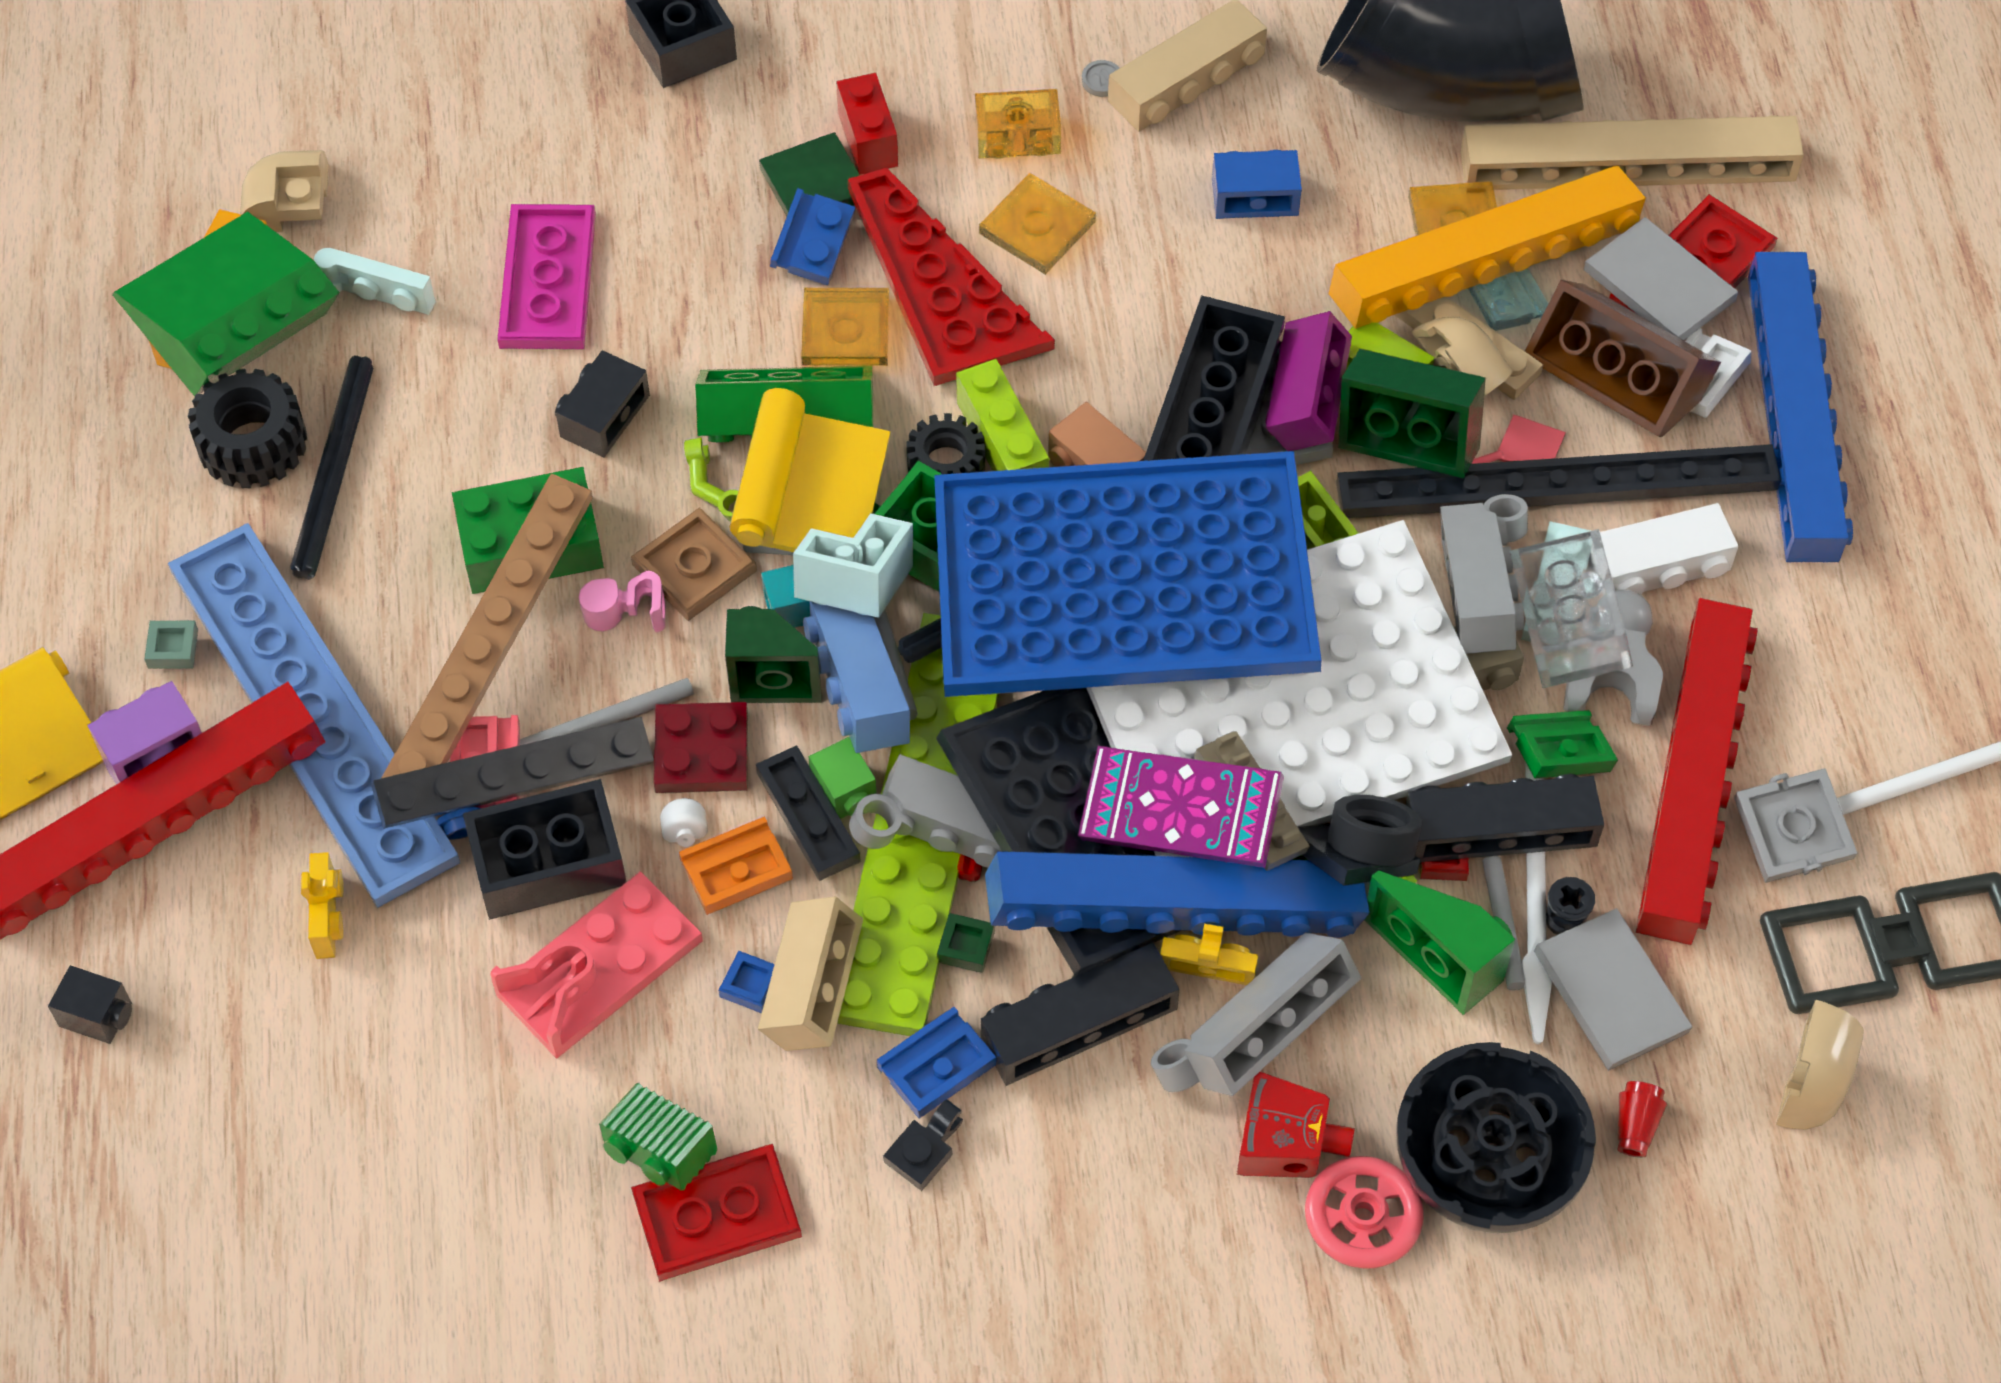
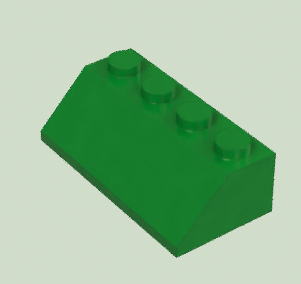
M872 366L700 370L695 383L697 436H708L709 442H730L734 440V435H751L752 439L764 392L774 388L787 389L800 395L805 402V414L873 427Z

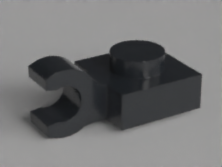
M946 1099L934 1112L926 1128L916 1120H913L883 1155L884 1163L922 1191L953 1155L952 1148L945 1141L962 1124L963 1119L959 1117L962 1110Z

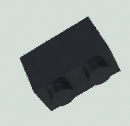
M602 350L593 363H587L584 366L578 383L569 394H564L557 403L555 416L560 437L605 458L650 396L647 371Z

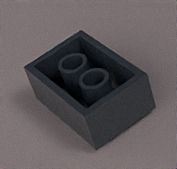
M601 779L463 813L489 920L621 887L627 882Z

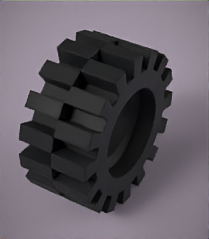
M944 413L943 421H938L937 414L929 416V425L922 419L917 423V431L912 429L909 433V441L906 444L908 473L918 461L941 474L985 472L984 436L982 432L978 433V426L973 421L966 427V417L959 415L955 422L952 421V413ZM943 447L957 449L963 454L960 460L950 464L935 462L930 459L929 455L932 451Z

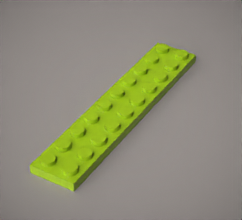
M923 613L920 628L941 618V615ZM942 648L911 663L908 683L918 715L910 721V743L892 746L881 794H883L888 775L900 754L957 775L936 737L941 729L996 709L999 693L945 697ZM876 814L873 829H888L886 820L881 815ZM898 834L883 848H868L853 909L854 912L863 918V923L837 1024L905 1036H912L926 1026L940 965L937 951L948 915L952 910L958 883L957 865L959 853L941 851L934 848L927 841L911 835Z

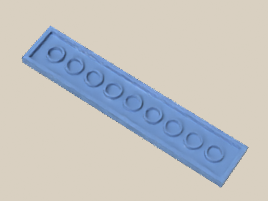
M249 523L169 562L168 566L172 575L250 702L256 701L288 681L314 719L326 742L317 747L309 757L296 760L289 765L376 907L379 908L460 864L458 853L442 828L438 826L435 817L383 829L371 783L373 780L381 779L394 756V752Z

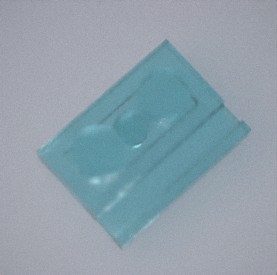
M1528 268L1520 272L1515 271L1505 274L1487 284H1477L1468 288L1489 327L1495 331L1529 324L1531 319L1540 318L1541 320L1548 306L1547 300Z

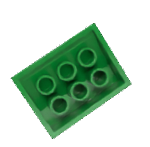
M247 211L114 291L112 296L195 397L196 394L204 392L202 387L209 381L216 383L219 381V375L227 373L229 376L233 374L236 370L244 367L326 315L340 292L311 257Z

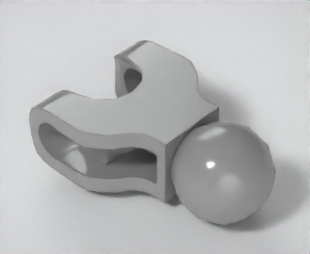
M1615 590L1604 597L1596 609L1595 619L1599 631L1597 639L1593 643L1583 646L1572 658L1566 682L1563 709L1567 712L1584 711L1592 692L1602 687H1613L1623 691L1630 700V720L1636 724L1651 726L1657 710L1663 679V671L1658 661L1647 651L1645 646L1646 635L1653 624L1651 607L1639 593L1631 590Z

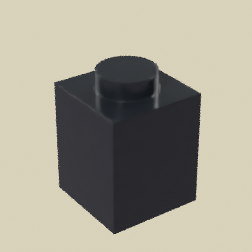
M70 965L48 1004V1008L59 1027L111 1044L117 1031L124 1029L132 1012V1002L122 982Z

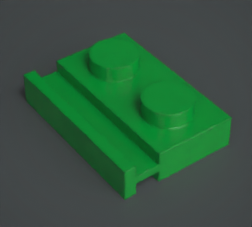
M1590 710L1513 716L1507 726L1508 732L1515 733L1518 739L1515 744L1534 778L1558 777L1564 774L1611 772L1618 762L1599 726L1592 725Z

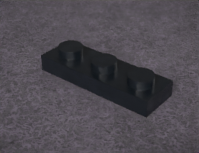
M797 745L756 764V772L819 881L861 862L858 848Z

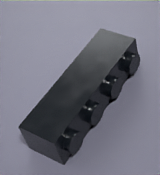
M1564 774L1555 779L1533 781L1530 778H1518L1508 783L1487 785L1484 782H1471L1462 787L1442 789L1438 786H1425L1416 791H1409L1406 806L1416 811L1422 819L1415 854L1420 858V862L1592 848L1598 846L1604 828V820L1594 776L1579 777L1575 774Z
M1152 942L1076 977L1073 974L1071 979L1055 986L1053 984L1042 985L1033 990L1029 997L1012 1005L1010 1003H1002L993 1007L981 1018V1039L996 1056L995 1067L1007 1086L1177 1010L1180 989L1155 944Z

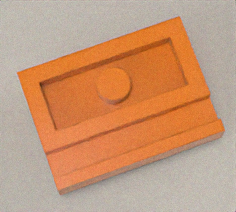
M765 816L679 851L680 861L686 869L688 878L706 915L793 879L792 869L774 834L771 832Z

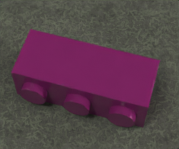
M1331 311L1289 321L1285 324L1283 339L1279 347L1280 355L1276 375L1272 384L1273 391L1269 411L1266 414L1265 428L1287 451H1295L1333 442L1341 401L1342 376L1347 368L1352 335Z

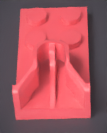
M640 871L525 963L502 969L495 966L490 976L496 996L557 1059L703 941L702 933Z

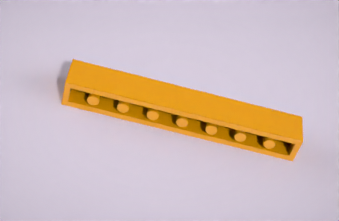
M1616 165L1337 263L1334 267L1328 294L1355 329L1370 323H1379L1395 314L1418 309L1423 304L1443 297L1454 296L1459 291L1479 284H1487L1495 278L1515 271H1523L1531 265L1548 259H1557L1570 251L1584 246H1593L1601 240L1623 234L1639 222L1646 197L1622 169Z

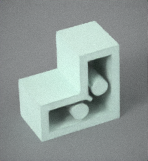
M870 513L854 538L811 528L793 553L794 597L819 605H828L853 611L860 615L879 618L913 567V523Z

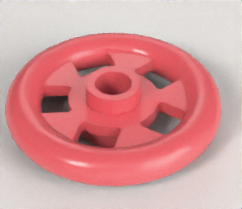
M1353 1156L1332 1163L1315 1178L1309 1188L1305 1202L1307 1226L1316 1244L1334 1260L1355 1268H1379L1399 1260L1415 1245L1423 1226L1424 1210L1422 1200L1412 1187L1406 1174L1392 1163L1376 1157ZM1356 1176L1377 1178V1190L1356 1188ZM1332 1189L1345 1194L1339 1210L1325 1205L1328 1194ZM1400 1197L1404 1215L1390 1217L1389 1206L1385 1199ZM1365 1208L1372 1213L1373 1217L1369 1220H1362L1356 1216L1355 1211ZM1339 1223H1342L1350 1233L1356 1235L1349 1244L1340 1240L1332 1232ZM1383 1229H1386L1392 1240L1375 1248L1368 1237L1374 1236Z

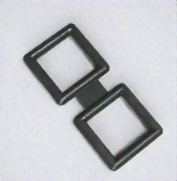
M1990 872L1900 888L1895 894L1900 914L1874 918L1868 899L1861 895L1764 912L1760 916V924L1789 1010L1794 1014L1808 1013L1811 1011L1815 1000L1826 1002L1836 1007L1893 998L1898 994L1899 986L1892 967L1914 963L1919 964L1925 983L1932 990L2001 979V959L1941 969L1918 904L1988 892L2001 925V874ZM1854 916L1876 981L1804 994L1782 928Z

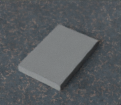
M1646 217L1585 261L1584 271L1630 309L1683 341L1733 304L1738 295L1736 289Z
M1617 908L1537 944L1534 949L1536 956L1608 1071L1688 1034L1692 1029L1691 1023Z

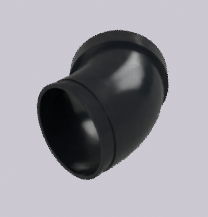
M1348 0L1325 44L1317 65L1318 73L1323 76L1328 75L1338 81V84L1375 103L1404 113L1433 119L1479 122L1508 120L1540 113L1542 121L1584 110L1578 73L1561 0Z

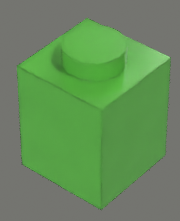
M850 737L808 756L812 772L840 819L848 815L852 816L858 803L864 797L877 794L876 779L861 754L855 753Z

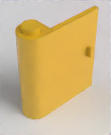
M781 388L767 390L761 399L729 526L731 533L740 543L746 546H764L789 552H795L811 528L854 538L870 513H873L891 431L805 414V402L800 395Z
M41 647L0 670V820L104 762L87 726L91 721L63 678L70 673L56 650L48 654L45 648Z

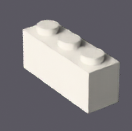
M1719 503L1594 533L1587 560L1604 597L1615 590H1631L1642 594L1645 591L1661 587L1665 589L1676 588L1686 581L1701 577H1719L1731 570L1739 546Z

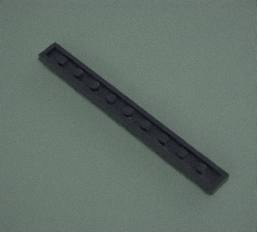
M1773 444L1477 463L1471 464L1464 478L1419 467L1337 473L1336 485L1340 509L1349 519L1440 513V507L1475 503H1483L1484 505L1489 498L1502 494L1518 496L1527 503L1528 507L1775 491L1778 490L1781 479Z

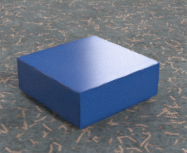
M738 950L718 990L719 997L762 1013L775 964Z

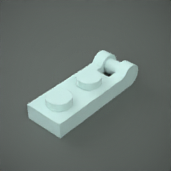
M323 248L314 256L316 264L339 292L342 290L348 291L366 300L375 299L393 304L404 311H417L427 315L430 314L436 302L430 276L333 248Z

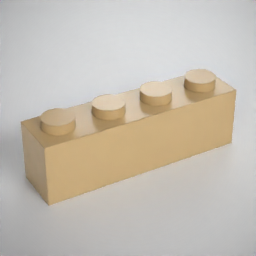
M1232 0L1109 75L1108 102L1138 132L1152 123L1157 124L1183 104L1192 103L1204 91L1214 85L1224 83L1232 74L1243 67L1258 62L1265 55L1267 27L1239 0Z

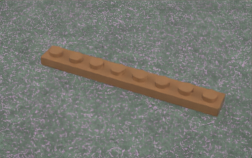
M552 473L550 474L381 778L448 762L593 499L592 490Z

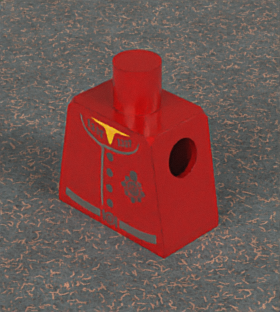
M1259 1072L1253 1079L1237 1175L1315 1177L1321 1152L1350 1157L1355 1128L1326 1123L1330 1098L1327 1095Z

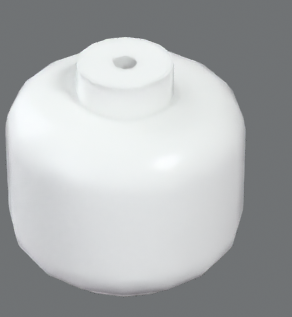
M681 798L673 800L661 812L662 836L668 842H677L682 847H689L695 842V839L703 838L708 832L705 809L693 799Z

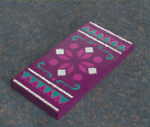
M1098 746L1078 836L1083 841L1265 868L1284 776L1281 771Z

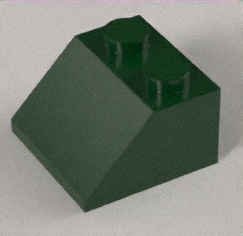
M756 606L727 609L725 661L731 702L822 703L818 648L774 609H762Z

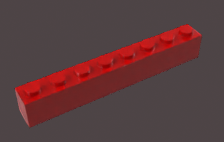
M1703 598L1698 599L1689 631L1635 933L1692 945L1697 930H1706L1712 902L1704 901L1706 888L1713 889L1719 864L1718 861L1711 860L1712 848H1720L1725 829V821L1717 820L1719 808H1727L1732 788V782L1724 780L1726 768L1733 770L1739 745L1738 742L1731 741L1732 730H1740L1745 710V704L1737 702L1739 691L1746 692L1752 666L1744 664L1745 654H1753L1758 628L1750 627L1753 613L1751 608Z
M287 681L1 853L0 940L7 935H13L22 931L30 921L48 910L57 909L65 905L71 896L91 884L103 882L114 870L132 859L144 857L160 842L174 834L187 831L198 819L215 809H222L228 806L236 796L254 785L266 783L274 777L277 771L296 760L309 757L317 747L324 744L326 741L318 726L290 683Z

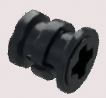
M1564 877L1553 883L1548 892L1546 925L1548 929L1558 935L1585 923L1595 905V893L1592 887L1577 877Z

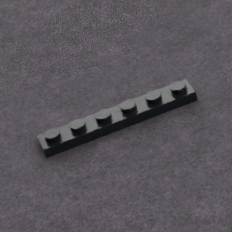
M641 716L373 780L371 787L382 827L385 829L447 814L463 808L476 807L648 765L654 761Z

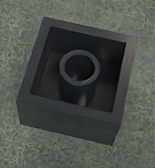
M625 0L629 33L663 88L737 60L734 26L717 0Z

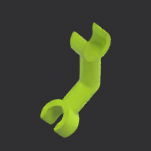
M702 437L685 440L684 451L689 465L691 492L695 496L718 507L723 516L731 522L733 513L729 511V506L736 501L738 490H728L725 492L708 483L707 464L710 462L709 446H703Z

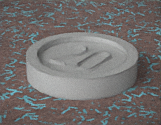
M1097 60L1089 63L1082 72V85L1084 89L1094 96L1107 97L1109 75L1118 70L1119 66L1107 60Z

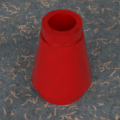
M1629 1081L1626 1083L1625 1091L1619 1093V1144L1617 1150L1620 1153L1640 1158L1647 1156L1648 1148L1667 1107V1102L1663 1100L1665 1091L1661 1087L1641 1081Z

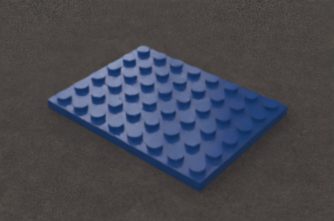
M1294 451L934 475L945 697L1321 672L1322 660Z

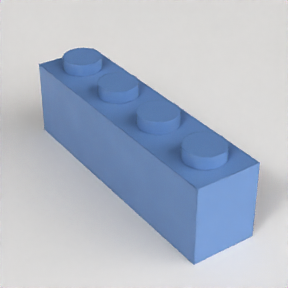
M810 601V617H804L803 619L805 637L811 643H815L818 648L820 674L826 673L828 677L826 678V690L830 704H838L837 717L842 736L849 735L855 753L910 743V709L874 617L860 615L853 611L828 605H819Z

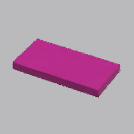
M511 204L497 338L499 349H585L596 219L595 205Z

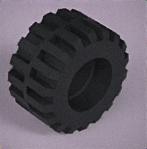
M238 369L235 375L228 376L227 373L218 376L219 381L216 383L209 381L202 387L204 394H196L192 400L194 408L189 409L188 418L190 424L188 425L204 469L207 468L209 474L217 480L222 477L223 483L231 487L236 482L240 483L241 488H251L253 483H259L260 487L270 485L269 480L276 477L278 480L286 477L285 470L287 468L294 470L299 464L298 456H304L306 451L305 441L308 439L297 397L287 382L282 383L281 378L274 373L266 377L264 370L254 369L253 373H246V369ZM265 423L258 430L248 434H231L245 424Z

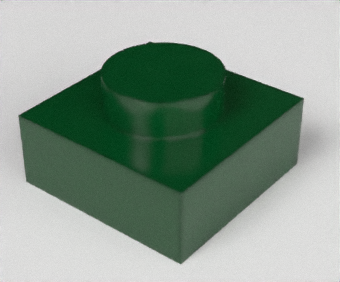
M949 913L937 951L939 963L983 973L995 934V926H991V922Z

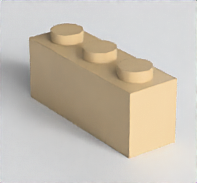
M836 896L791 902L758 1026L760 1032L785 1051L831 1047L863 923V918Z

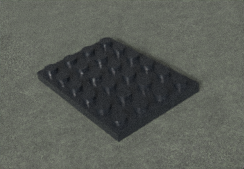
M1087 688L1043 690L941 729L936 737L1002 852L1156 856L1154 851L1083 841L1078 836L1098 746L1111 748ZM1047 927L1075 977L1145 945L1182 931L1171 930L1166 933L1154 934L1146 929H1125L1120 932L1108 933L1100 928H1078L1073 931L1062 932L1054 927Z

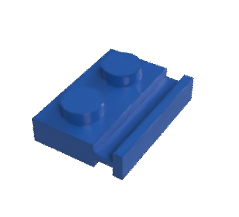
M797 188L771 257L770 267L776 269L778 266L787 269L790 274L828 286L854 218L855 206L815 194V196L803 193L804 190Z
M952 1007L877 1059L879 1071L887 1076L892 1087L918 1119L996 1066V1056L969 1023L964 1022L955 1007Z

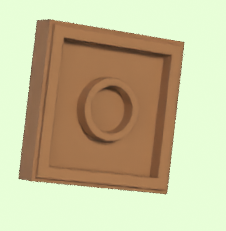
M700 507L631 556L632 565L640 573L652 571L658 574L661 579L664 598L687 621L691 620L757 571L756 562Z

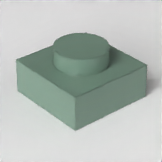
M195 620L149 622L144 658L148 669L194 668L198 627Z

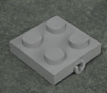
M1826 768L1790 778L1787 773L1779 774L1772 777L1768 784L1736 793L1734 800L1765 883L1801 873L1807 875L1810 871L1816 869L1819 872L1823 867L1852 860L1858 854Z

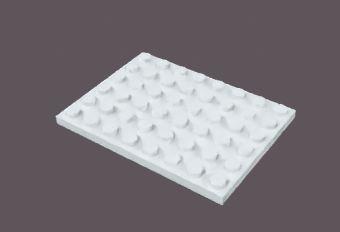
M1404 520L1307 550L1322 660L1321 672L1087 688L1111 748L1195 759L1194 754L1197 748L1213 742L1232 731H1237L1260 768L1282 772L1284 780L1280 798L1297 827L1330 822L1335 802L1345 796L1356 794L1374 795L1396 800L1408 796L1409 791H1416L1421 787L1439 786L1509 763L1512 757L1511 750L1467 655L1460 644V640ZM1154 851L1156 856L1190 857Z

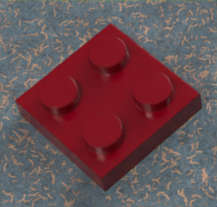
M747 702L655 704V793L748 791Z

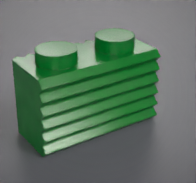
M636 1083L599 1123L604 1141L603 1147L606 1153L618 1163L625 1164L629 1160L641 1167L645 1176L660 1186L667 1182L680 1190H685L687 1183H691L693 1176L698 1175L699 1170L704 1168L705 1163L710 1161L711 1156L716 1155L718 1149L713 1126L709 1121L696 1117L693 1112L689 1113L685 1108L681 1109L678 1104H673L670 1099L666 1100L662 1095L658 1096L655 1091L651 1092L640 1083Z

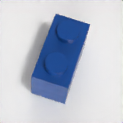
M1297 150L1214 153L1212 188L1215 219L1299 216L1302 187Z

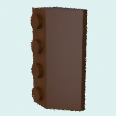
M1560 280L1525 349L1526 353L1543 364L1542 369L1658 437H1663L1701 402L1721 364L1717 359L1589 286L1566 280Z

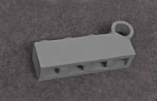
M1502 494L1489 498L1484 505L1483 503L1440 507L1441 542L1460 645H1462L1466 654L1516 649V631L1524 630L1522 603H1513L1518 601V584L1516 574L1508 575V573H1513L1511 547L1507 546V543L1517 541L1526 535L1528 531L1527 503L1518 496Z
M901 754L888 775L883 794H871L864 797L858 803L849 824L853 838L862 846L871 849L887 846L896 834L911 835L929 842L938 850L945 852L954 851L973 858L976 863L987 868L990 866L997 851H1001L957 775ZM876 813L881 815L886 820L888 829L876 830L871 828L865 822L863 814Z
M1305 932L1190 1036L1191 1040L1179 1039L1161 1047L1153 1055L1151 1066L1164 1090L1179 1092L1194 1086L1200 1081L1204 1089L1234 1096L1361 979L1344 941Z

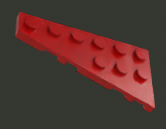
M888 168L848 179L849 193L933 386L956 380L957 372L997 359L1000 366L1055 349V339L1046 330L1042 332L1030 320V314L1021 304L1017 306L1002 291V285L961 243L957 245L946 233V227L937 218L932 219L919 206L918 199Z

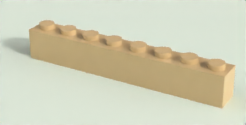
M1776 115L1767 117L1731 116L1726 118L1563 121L1556 123H1482L1478 125H1465L1460 151L1465 191L1553 188L1616 165L1622 169L1635 186L1796 181L1804 156L1797 117Z

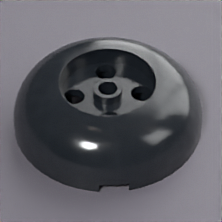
M1495 1042L1460 1046L1439 1055L1425 1065L1413 1078L1404 1094L1398 1112L1396 1141L1401 1165L1409 1182L1418 1195L1432 1209L1448 1220L1466 1228L1489 1233H1511L1533 1228L1549 1221L1576 1198L1590 1173L1594 1147L1596 1145V1133L1593 1117L1585 1097L1574 1081L1561 1068L1531 1050L1527 1054L1518 1050L1501 1047L1502 1043ZM1489 1111L1505 1114L1509 1116V1119L1502 1115H1489ZM1455 1129L1464 1131L1468 1136V1142L1460 1146L1458 1137L1449 1132ZM1522 1147H1529L1536 1153V1156H1529L1525 1161L1521 1162L1517 1158L1516 1151ZM1487 1169L1494 1174L1495 1181H1483L1475 1173L1478 1170Z

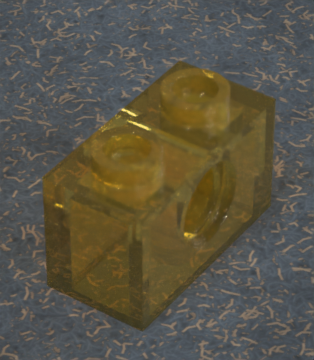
M1057 89L975 93L978 159L1061 154V120Z

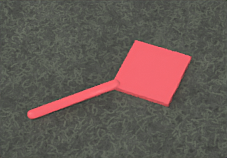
M1513 414L1498 451L1475 458L1472 464L1490 463L1496 460L1507 462L1556 458L1566 432Z

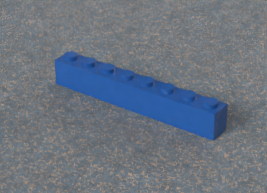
M1755 252L1748 275V285L1770 444H1773L1781 479L1776 492L1786 562H1839L1845 546L1852 543L1853 523L1851 518H1845L1844 512L1847 504L1848 490L1846 482L1840 481L1839 471L1842 466V449L1840 445H1835L1833 435L1837 428V414L1835 409H1829L1828 399L1831 396L1832 381L1831 375L1824 373L1823 368L1826 360V341L1824 338H1819L1818 334L1821 324V306L1819 303H1814L1813 300L1816 289V272L1814 269H1809L1807 252Z
M997 851L985 873L991 926H1007L1009 929L1017 931L1027 930L1032 927H1054L1062 932L1073 931L1078 928H1100L1108 933L1120 932L1125 929H1146L1154 934L1166 933L1171 930H1192L1195 934L1203 935L1205 923L1224 927L1223 931H1237L1238 934L1244 936L1256 935L1261 932H1282L1285 936L1296 937L1307 932L1326 933L1329 937L1341 938L1354 934L1369 914L1364 883L1343 886L1309 860H1290L1266 871L1264 867L1197 857Z

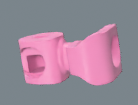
M645 571L628 582L627 591L618 589L617 582L610 578L591 580L582 587L579 593V602L584 622L595 631L610 630L621 621L623 612H628L630 616H637V606L641 598L647 595L652 598L650 616L655 632L662 631L665 628L666 603L660 577L652 571Z

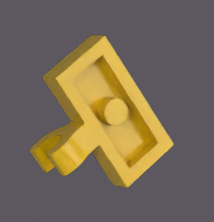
M329 852L310 853L309 872L301 873V895L309 903L308 939L316 959L335 958V940L343 939L341 911H336V898L343 897L344 894L343 874L341 869H334Z
M1204 923L1202 940L1194 936L1182 934L1176 935L1174 939L1164 937L1160 955L1169 971L1247 985L1255 978L1258 954L1249 953L1250 950L1238 944L1226 943L1221 946L1224 927Z

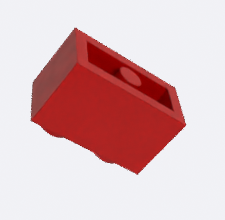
M877 73L836 81L838 115L859 175L883 168L899 167L897 132Z

